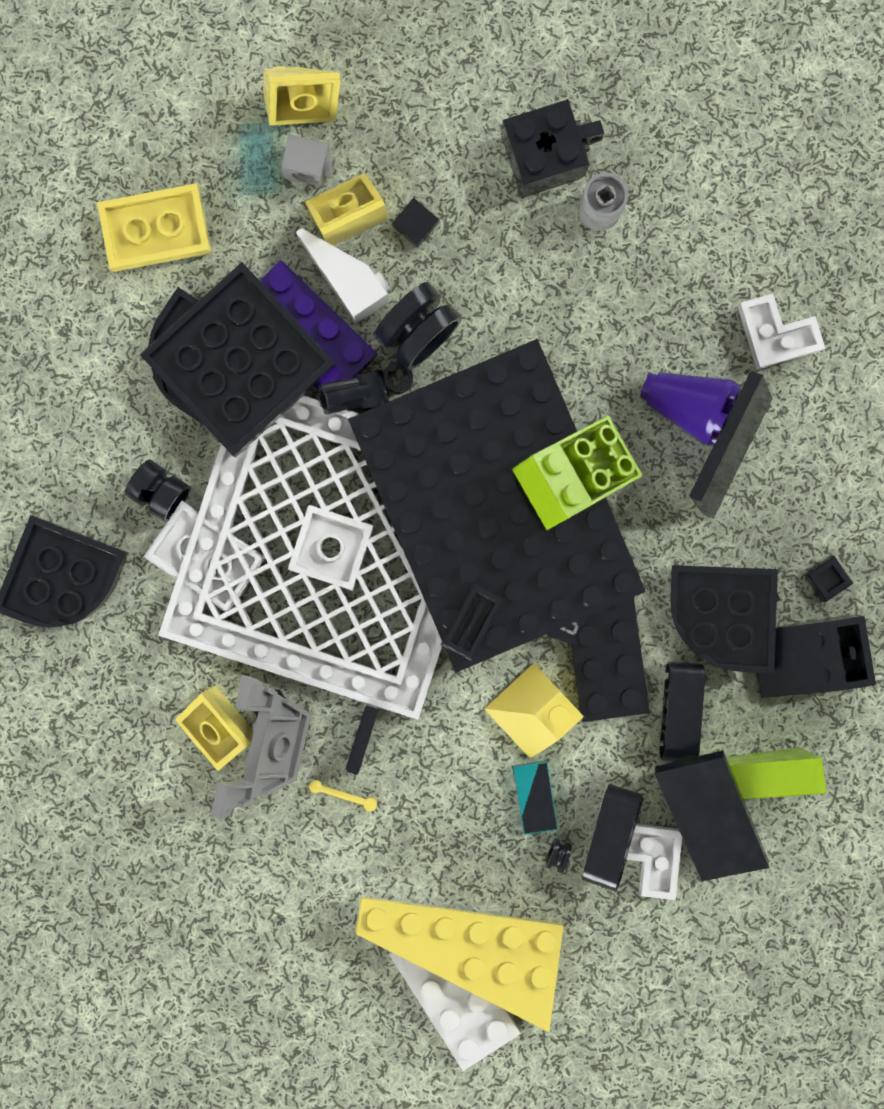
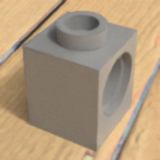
M288 134L281 163L284 179L323 187L325 177H332L335 157H331L329 144Z

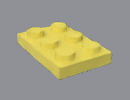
M197 183L97 202L109 269L113 272L212 253L201 192Z

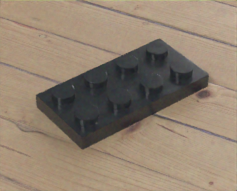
M633 597L588 616L585 626L578 633L579 645L571 644L579 710L584 716L581 719L582 722L650 713Z

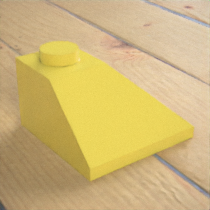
M278 66L264 69L263 92L269 126L336 121L341 80L340 73L303 67Z
M534 663L484 708L530 759L560 740L584 717Z

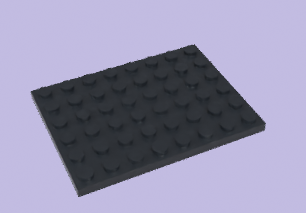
M538 339L348 419L441 640L443 641L473 583L505 599L472 661L445 647L455 673L646 592L606 497L546 530L512 470L530 456L577 432ZM477 592L451 640L455 645L482 597ZM488 599L463 649L469 651L494 601Z

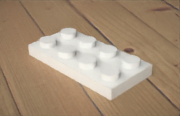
M392 952L389 953V956L463 1071L521 1034L519 1027L508 1011Z

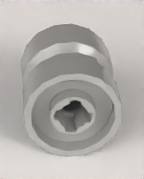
M613 173L594 175L587 182L578 207V214L586 227L594 231H605L612 228L618 222L628 201L626 183Z

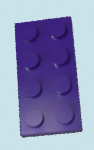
M282 260L260 280L336 363L337 366L314 386L318 391V385L353 378L352 375L360 374L378 356L377 352Z

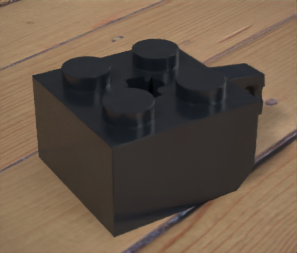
M568 99L504 119L501 137L521 198L579 180L586 176L589 167L586 152L590 150L589 145L602 141L605 134L601 120L583 125L581 120L575 121ZM544 147H546V150L549 148L550 152H543Z

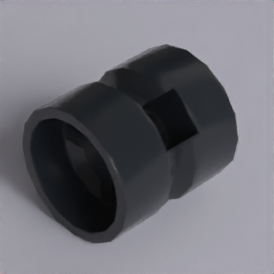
M149 459L141 464L130 478L125 488V496L140 506L148 504L150 513L162 521L168 522L180 502H185L188 498L191 486L174 475L167 477V470Z

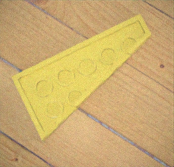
M360 897L355 928L356 935L550 1032L564 927L562 924Z

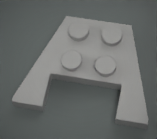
M242 675L235 708L259 712L253 724L254 734L250 751L245 759L246 769L243 780L218 782L211 815L221 819L230 816L231 810L238 806L245 808L253 804L255 797L261 794L268 796L297 780L311 713L292 701L281 697L275 690L262 685L261 681L249 676Z

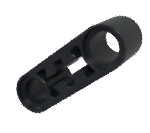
M667 662L665 673L669 674L668 679H665L660 734V741H663V746H660L659 754L662 761L676 762L697 757L700 754L705 668L703 664Z
M609 783L584 867L583 881L617 892L640 813L643 794Z

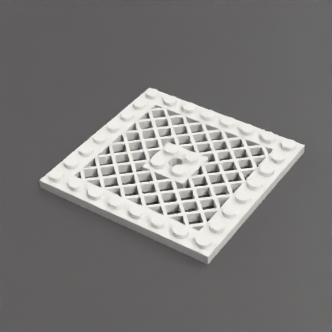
M303 396L274 422L275 425L264 431L236 458L221 444L158 636L418 720L442 648V640L405 553L393 533L395 532L394 527H390L383 513L386 508L384 504L379 505L372 491L377 488L375 482L368 484L361 470L367 466L366 461L363 460L358 463L351 450L352 448L361 451L348 421L349 418L358 415V413L345 410L324 414L318 400ZM287 428L309 435L294 442ZM282 430L289 445L272 453L265 438ZM319 438L340 444V446L325 452ZM314 440L321 455L304 463L297 448ZM261 442L267 456L254 462ZM346 450L354 466L337 474L329 458ZM292 451L299 467L283 474L276 459ZM324 461L332 477L315 485L308 469ZM271 462L278 477L262 485L255 469ZM357 471L364 487L347 495L340 479ZM303 472L310 488L294 496L287 480ZM250 475L257 488L243 495ZM335 482L343 498L326 506L319 490ZM282 483L289 499L273 506L266 490ZM314 493L321 508L308 505L304 515L297 501ZM368 493L375 509L358 516L351 500ZM260 494L267 510L252 517L244 502ZM292 504L300 520L284 528L276 512ZM346 504L354 519L330 511ZM240 507L246 521L232 527ZM379 514L386 530L371 537L374 526L363 521ZM271 515L278 531L262 538L255 523ZM206 517L222 527L220 535L203 524ZM249 526L257 542L241 550L233 535ZM301 526L294 548L287 533ZM389 535L397 552L380 559L372 543ZM228 537L235 553L221 560V554L224 552ZM282 537L289 553L273 560L266 544ZM328 538L337 539L341 546L339 554L333 558L326 557L322 552V544ZM201 547L204 550L202 556L195 561H191V558L199 553ZM260 547L268 563L251 572L244 555ZM368 547L375 563L360 570ZM213 554V557L209 562L208 573L206 574L204 568L205 561L210 555ZM400 556L408 573L391 581L383 564ZM238 558L246 575L230 582L229 578L225 575L226 572L223 565ZM291 558L287 570L300 574L284 581L276 565ZM379 567L387 584L370 592L362 575ZM271 569L279 585L263 593L255 576ZM218 571L225 585L210 593L214 582L213 578ZM185 577L202 588L200 595L184 585ZM309 577L331 583L332 585L316 592ZM411 577L419 595L402 603L394 585ZM249 579L257 596L242 603L240 598H237L233 587ZM303 579L311 596L295 603L288 586ZM358 579L365 595L349 603L341 587L353 591ZM336 589L344 606L328 614L319 597ZM390 589L397 606L381 614L373 596ZM228 590L236 607L220 614L211 598ZM282 590L289 607L274 614L266 597ZM368 599L376 617L360 624L351 607ZM421 599L413 623L405 607ZM314 600L322 617L306 625L298 608ZM260 601L268 618L253 625L245 608ZM207 604L213 616L204 613ZM401 610L409 627L392 635L384 617ZM292 611L301 628L285 636L277 618ZM347 611L354 628L338 635L330 618ZM239 612L245 626L224 619ZM325 621L333 639L317 646L309 629ZM379 621L387 638L371 646L363 628ZM271 622L278 637L256 629ZM411 631L404 654L402 655L395 639ZM357 632L366 649L349 656L341 639ZM304 633L310 647L289 641V639ZM390 642L398 659L381 667L373 650ZM336 643L343 658L320 650ZM368 653L375 668L353 661ZM400 664L397 675L385 672Z

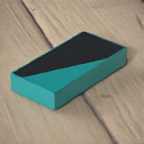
M547 761L513 765L524 835L558 830Z

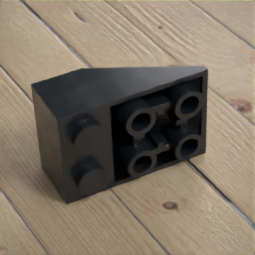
M844 615L776 626L774 673H757L761 698L843 691L876 685L865 616Z

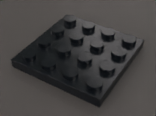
M243 262L235 267L140 354L235 458L337 366Z

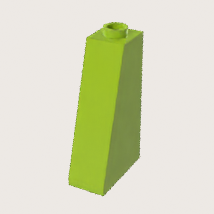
M803 748L726 757L743 799L827 793L822 757Z

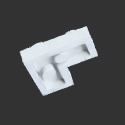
M773 293L742 302L737 306L756 370L825 349L816 316L783 325Z
M636 824L627 860L642 862L639 888L641 896L676 900L682 835L678 828Z

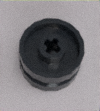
M429 282L420 284L406 294L386 314L374 332L377 339L386 348L399 345L396 359L408 371L416 368L432 355L452 335L462 321V316L451 305L438 307L441 294Z

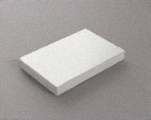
M181 501L170 517V520L165 524L144 555V558L177 579L199 511ZM206 517L203 524L220 535L222 527ZM234 536V539L241 550L249 546L248 544ZM228 537L224 552L221 554V560L235 553ZM201 547L199 553L192 557L191 561H195L202 556L204 550ZM251 550L244 555L251 572L260 568L266 561L265 556L257 550ZM213 554L210 555L205 561L204 568L206 574L208 573L209 562L211 561ZM238 558L223 565L226 572L225 575L229 578L230 582L246 575ZM218 571L213 578L214 582L210 593L225 585ZM185 577L184 585L200 595L202 588ZM249 579L233 587L237 598L243 595L251 583ZM228 590L211 598L213 604L224 612L235 606Z

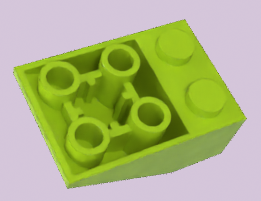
M609 415L530 456L512 469L546 530L643 476Z

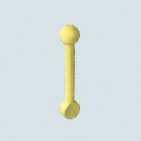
M313 780L309 784V790L312 793L323 792L364 805L367 811H374L377 807V801L373 797L364 799L323 786L318 780Z

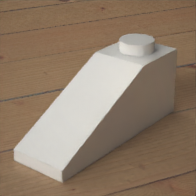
M302 228L296 231L301 244L355 324L389 302L386 292L390 290V287L380 272L374 275L368 265Z

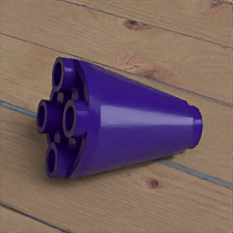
M650 372L643 384L640 398L647 400V405L706 446H714L742 385L730 379L659 372L656 375Z

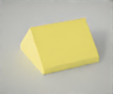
M365 173L304 201L322 239L333 246L387 220L385 203Z
M216 685L202 692L175 719L217 771L252 743L253 729Z

